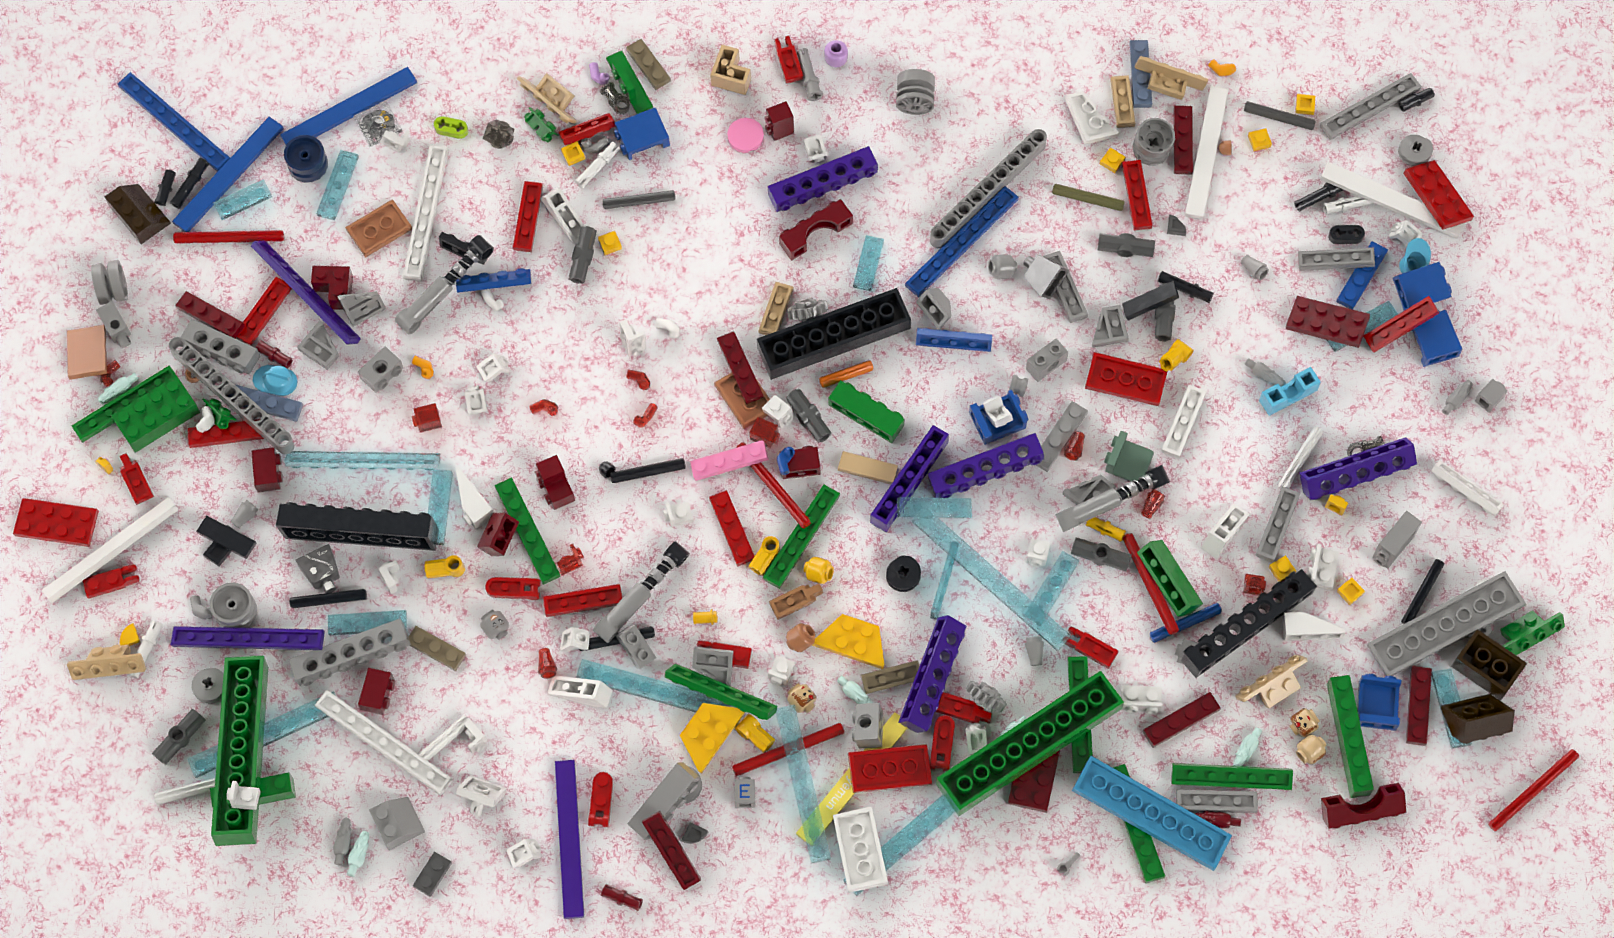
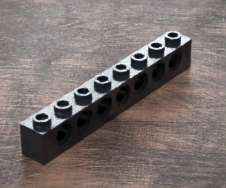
M1303 569L1297 573L1295 571L1291 572L1283 583L1277 582L1271 588L1272 591L1269 593L1264 592L1258 596L1254 604L1248 603L1243 607L1240 614L1234 613L1228 618L1226 624L1223 625L1221 623L1213 629L1212 634L1202 636L1198 640L1197 645L1188 646L1183 651L1184 655L1181 662L1195 678L1199 677L1283 616L1284 613L1293 609L1312 595L1317 585ZM1288 588H1292L1295 593L1290 592ZM1273 598L1280 600L1281 603L1275 602ZM1259 609L1265 610L1266 614L1261 613ZM1244 619L1251 621L1252 624H1247ZM1229 630H1234L1237 635L1232 634ZM1215 641H1220L1222 645H1217ZM1200 651H1205L1208 656H1203Z

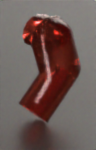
M116 360L107 365V374L100 376V382H103L106 387L113 383L111 374L121 367Z
M628 369L627 379L636 380L639 388L642 390L650 388V380L646 373Z
M542 399L529 406L533 414L541 410L548 412L550 416H555L558 413L557 404L547 399Z
M650 403L642 417L639 415L635 416L633 424L637 425L638 428L644 427L653 418L658 409L657 405Z

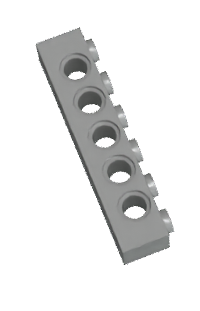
M399 618L323 646L322 650H312L289 659L295 681L300 686H307L312 684L314 680L320 678L327 679L336 672H346L355 665H365L374 658H384L393 651H403L411 643L405 625ZM387 637H392L389 643L384 644V640ZM368 644H373L370 650H365ZM349 651H355L353 656L347 657ZM336 657L334 663L328 664L330 658ZM313 664H317V668L315 670L309 671L310 667Z

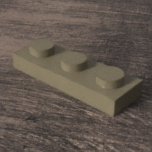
M642 39L626 47V51L655 90L671 82L669 75Z
M415 626L409 635L411 647L454 671H457L466 657L465 652L418 626Z
M918 660L860 675L865 693L869 694L914 682L920 667Z

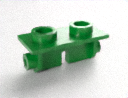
M529 107L531 113L525 114V122L533 130L539 126L536 133L543 141L550 142L553 134L559 136L555 131V125L544 119L545 115L541 110Z
M211 398V400L202 399L206 403L205 406L211 408L215 424L220 429H226L230 419L236 421L231 411L223 407L219 400Z

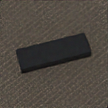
M1171 281L1122 303L1126 319L1129 321L1178 299L1179 294L1174 281Z
M207 515L196 531L199 535L245 559L248 558L257 544L253 539Z

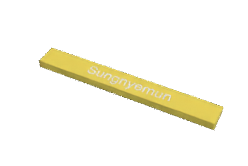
M894 712L884 724L882 747L865 748L863 751L893 748L908 729L898 723L900 715ZM850 768L796 832V835L811 847L834 820L833 815L839 814L855 794L852 792Z

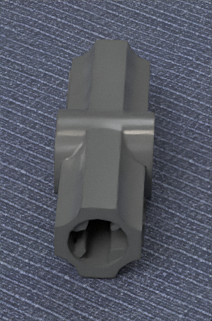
M589 226L581 227L571 258L573 262L568 279L577 284H584L588 266L591 264L594 254L593 245L597 230Z
M1123 233L1119 236L1099 234L1097 249L1099 251L1115 252L1121 257H1132L1133 255L1153 257L1155 240L1136 238L1129 233Z
M1174 301L1155 309V339L1166 342L1172 338V325L1176 308Z
M800 389L790 392L786 399L796 412L801 425L804 428L807 427L817 443L827 440L831 436V431L821 419V414L817 407L808 401Z
M1077 537L1071 550L1072 555L1091 560L1098 566L1107 565L1125 572L1131 559V554L1112 549L1105 543L1096 544ZM1103 552L1106 556L1099 557L1096 553Z
M191 709L177 726H173L169 730L168 736L153 751V756L166 765L181 748L188 745L192 735L201 727L206 719L196 710ZM183 734L180 740H175L176 735Z

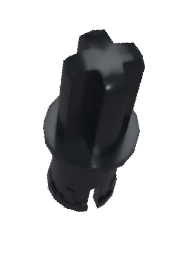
M1427 88L1419 93H1412V96L1399 101V107L1405 112L1412 107L1421 106L1422 102L1433 98L1435 93L1432 88Z
M165 170L162 182L158 185L159 191L154 201L157 205L166 206L169 193L173 190L171 187L176 176V172L173 170Z

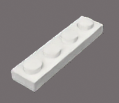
M1188 385L1162 448V453L1177 459L1180 458L1205 397V390Z
M1441 460L1431 470L1438 479L1445 480L1452 489L1465 494L1469 501L1482 506L1483 510L1488 514L1496 516L1504 506L1500 501Z

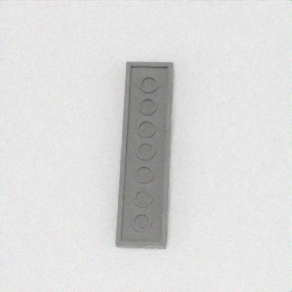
M1506 571L1369 642L1367 646L1385 676H1394L1475 633L1477 629L1481 630L1526 606V603Z

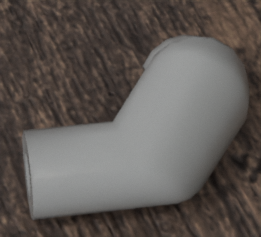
M605 136L597 142H591L588 138H584L581 141L583 150L595 153L609 144Z
M192 596L190 601L193 614L205 620L212 618L213 614L210 608L201 605L200 596Z

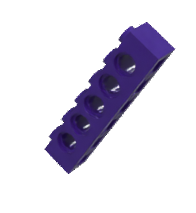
M867 146L769 185L768 196L776 212L787 211L794 205L804 204L812 198L822 197L827 192L837 191L842 186L855 184L860 179L874 176L878 173V163L870 147ZM854 166H860L861 168L855 169ZM826 179V180H828V181H827V182H821L820 180ZM804 186H810L811 188H809V189H804L803 187H804ZM789 192L793 193V195L788 196L786 194Z
M932 425L871 513V524L884 532L889 530L949 442L948 433Z
M1036 433L927 473L936 499H947L956 492H966L970 487L984 485L993 478L1000 479L1009 472H1019L1030 464L1032 466L1037 465L1044 460V452ZM1020 452H1026L1027 456L1019 457L1018 454ZM1004 458L1010 460L1007 464L1000 463V460ZM985 465L992 467L988 471L982 470V467ZM966 472H972L974 474L970 478L964 476ZM948 479L956 480L953 484L946 483Z
M1405 437L1300 472L1303 493L1310 500H1317L1322 496L1335 494L1340 490L1353 488L1358 484L1371 482L1382 476H1389L1393 472L1407 470L1411 466L1417 465L1415 447Z
M949 615L938 617L898 723L916 733L927 732L931 727L934 712L938 709L940 696L945 690L946 680L952 672V664L958 655L959 645L965 637V629L967 627L965 624Z

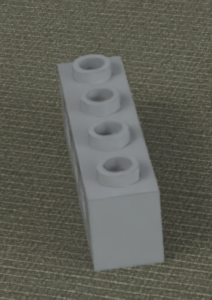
M192 319L181 335V338L200 352L203 357L207 359L211 357L222 366L229 365L233 367V370L241 374L243 372L250 374L260 358L257 348ZM207 339L204 343H199L201 340ZM223 346L221 350L216 351L218 347ZM240 354L238 357L232 358L233 355Z

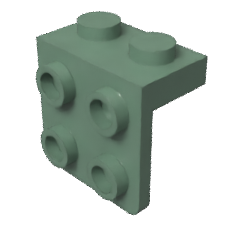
M1120 431L1119 436L1115 435L1111 446L1114 448L1112 452H1108L1104 463L1107 464L1105 472L1130 482L1133 480L1137 481L1147 472L1154 452L1127 441L1128 433Z

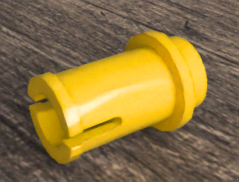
M711 609L708 612H693V623H711V625H714V623H718L717 611Z

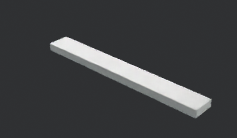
M1210 87L1185 212L1186 217L1202 220L1204 218L1229 90L1227 88Z
M429 146L403 272V279L422 281L448 147Z
M1327 162L1321 180L1451 237L1458 238L1463 224L1442 230L1423 202L1331 162Z
M169 497L41 591L53 603L179 509Z
M328 690L324 692L315 704L317 709L440 796L453 781L450 776Z

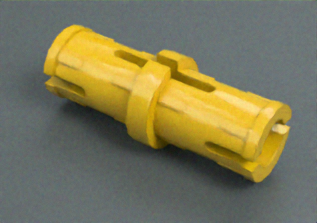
M1094 517L1086 522L1087 527H1091L1101 532V535H1108L1119 542L1123 540L1126 530L1112 525L1108 520L1105 522Z

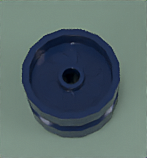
M300 135L287 143L284 149V159L291 176L297 181L304 183L314 182L326 173L328 159L322 143L316 137Z

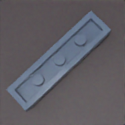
M1130 40L1133 108L1152 107V91L1148 89L1150 73L1135 69V64L1140 56L1149 58L1148 40Z
M236 385L267 414L295 422L298 421L303 408L302 402ZM235 393L229 394L228 397H233Z

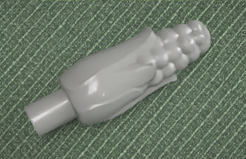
M1249 358L1245 362V365L1251 368L1253 374L1258 378L1273 385L1279 384L1280 387L1286 385L1285 380L1264 363H1256Z
M1466 380L1463 384H1459L1456 390L1448 396L1445 402L1446 406L1442 410L1445 415H1449L1452 410H1456L1462 405L1473 386L1471 381Z
M349 818L342 820L340 829L337 831V837L333 846L334 854L336 855L335 865L343 864L344 856L348 854L350 849L352 829L350 828Z

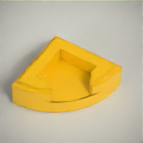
M99 457L95 461L108 475L113 471L110 462L105 458Z
M134 623L128 625L121 633V646H131L140 642Z

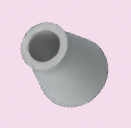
M1249 255L1244 256L1241 260V264L1244 265L1254 279L1260 281L1269 272L1265 263Z
M246 500L244 503H241L231 522L237 528H240L257 515L258 509Z
M1042 637L1026 638L1025 647L1031 666L1042 665L1044 648Z

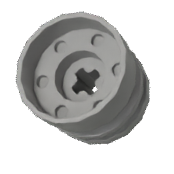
M908 69L900 72L897 77L896 107L898 110L911 115L931 112L934 109L933 92L935 91V76L929 71L922 69Z
M1150 118L1141 123L1133 142L1135 157L1141 160V163L1148 166L1159 165L1168 159L1175 141V132L1172 126L1160 118Z

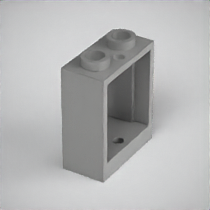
M1406 510L1379 543L1372 557L1375 559V562L1388 569L1414 538L1422 521Z

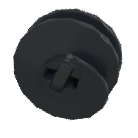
M902 555L897 557V559L889 564L886 570V580L889 586L899 592L913 590L921 579L920 565L911 556Z

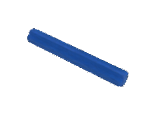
M1215 603L1177 620L1179 632L1221 614L1222 609L1219 603ZM1165 626L1150 632V638L1154 643L1171 636L1168 634Z

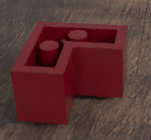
M312 266L311 284L315 292H329L328 302L330 307L334 310H344L338 296L352 294L353 274L350 266Z
M554 455L536 463L537 471H534L537 477L536 480L540 489L544 488L547 493L544 494L547 504H552L554 510L574 502V493L567 481L565 471L558 456Z

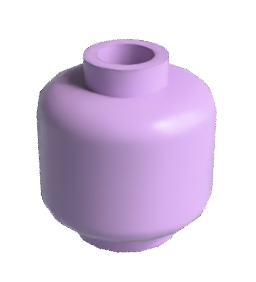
M834 40L825 46L824 57L827 64L831 67H841L847 62L848 49L845 43Z

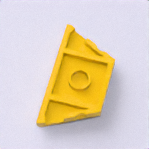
M841 614L815 638V642L812 645L884 669L880 629L877 625Z
M702 703L680 734L698 772L703 773L745 712L734 707Z

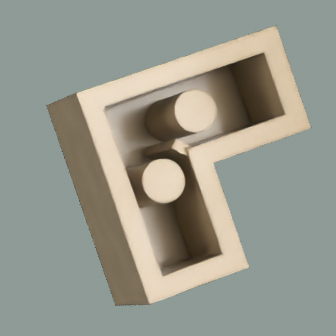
M721 45L710 74L711 86L746 95L751 82V69L738 66L740 60L739 49Z

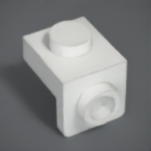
M821 134L803 139L808 160H814V163L824 161V156H827L828 152L825 150Z
M776 395L762 407L763 412L774 419L781 429L793 419L794 414L791 406Z
M999 395L983 402L987 419L996 428L1004 426L1013 420L1011 413L1004 407L1002 398Z

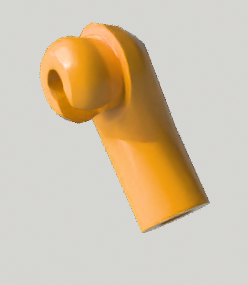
M1213 59L1208 64L1219 76H1229L1236 71V66L1232 63L1220 65Z
M415 355L412 364L421 368V376L423 378L430 379L434 374L432 363Z

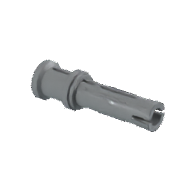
M803 48L804 53H802V49H799L797 55L805 78L803 84L808 91L807 98L809 101H817L823 97V92L819 88V78L814 74L808 49Z

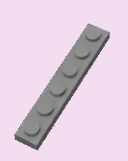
M1409 73L1321 122L1320 128L1331 140L1407 98L1412 93H1416L1422 86L1413 74Z

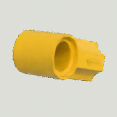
M1177 339L1169 351L1160 358L1161 368L1165 371H1172L1181 362L1185 363L1194 350L1180 339Z
M768 536L763 540L762 546L748 566L754 573L761 576L764 575L780 552L778 539ZM769 544L776 546L774 550L766 549Z
M451 555L445 559L425 561L424 564L427 579L445 576L460 577L465 572V565L457 555ZM459 563L458 568L451 569L453 564Z
M749 713L735 727V730L745 740H750L763 753L768 751L775 742V739L761 727L758 720Z

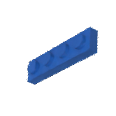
M1371 241L1368 248L1374 247L1375 267L1355 268L1338 296L1337 303L1346 308L1354 309L1386 256L1388 249Z
M520 268L516 271L480 273L474 276L463 275L462 277L460 276L461 279L456 280V290L459 293L532 284L531 270Z
M917 328L916 345L991 352L992 334Z

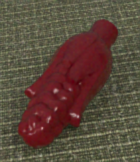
M1209 811L1195 813V815L1218 828L1224 829L1230 826H1241V819L1231 818V815L1228 813Z

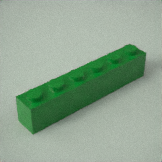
M1350 675L1330 677L1327 689L1350 798L1370 796L1374 787Z

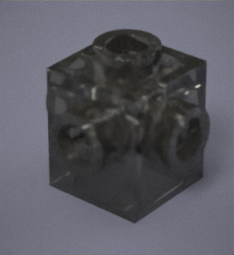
M496 119L487 124L482 139L491 143L494 148L502 149L513 142L515 129L510 127L507 122Z

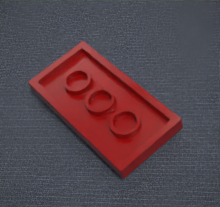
M1435 160L1405 169L1403 174L1442 230L1472 221L1474 218L1473 213Z
M1094 352L1085 389L1159 407L1168 371Z
M22 498L13 535L90 547L99 511L96 508Z
M927 744L848 753L853 793L932 784Z

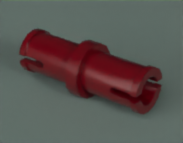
M262 340L257 344L258 352L268 357L269 361H275L287 369L292 365L293 358L280 352L279 348H273Z
M605 884L601 892L602 897L617 902V905L622 906L623 904L636 911H639L643 903L642 898L628 894L624 889L621 891L608 884Z

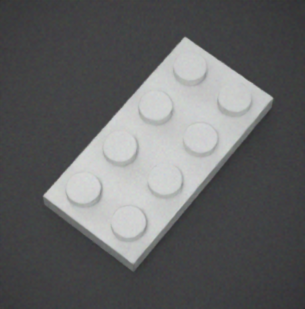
M868 807L833 815L848 892L887 885L888 880L873 808Z

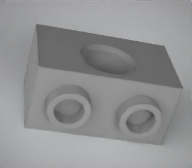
M1056 338L1027 359L1026 370L1039 382L1067 361L1068 351Z
M385 346L358 373L360 379L377 393L379 390L384 389L393 377H397L401 373L403 365L401 360ZM380 369H386L385 372L378 373Z
M630 625L615 635L636 668L641 669L657 658L636 625Z
M856 704V711L852 714L853 723L855 724V730H852L853 742H856L859 749L882 747L883 710L880 704Z

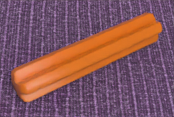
M871 360L822 376L819 378L822 388L839 383L840 380L845 381L873 371V364Z

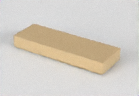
M1129 75L1111 77L1110 83L1117 128L1135 127Z
M775 282L758 330L760 334L768 335L779 331L794 289L793 286Z
M845 451L842 452L838 465V471L887 484L893 483L898 470V465Z

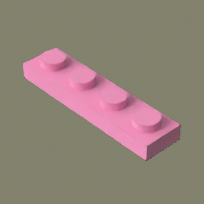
M762 440L690 461L693 477L695 481L769 459L765 442Z

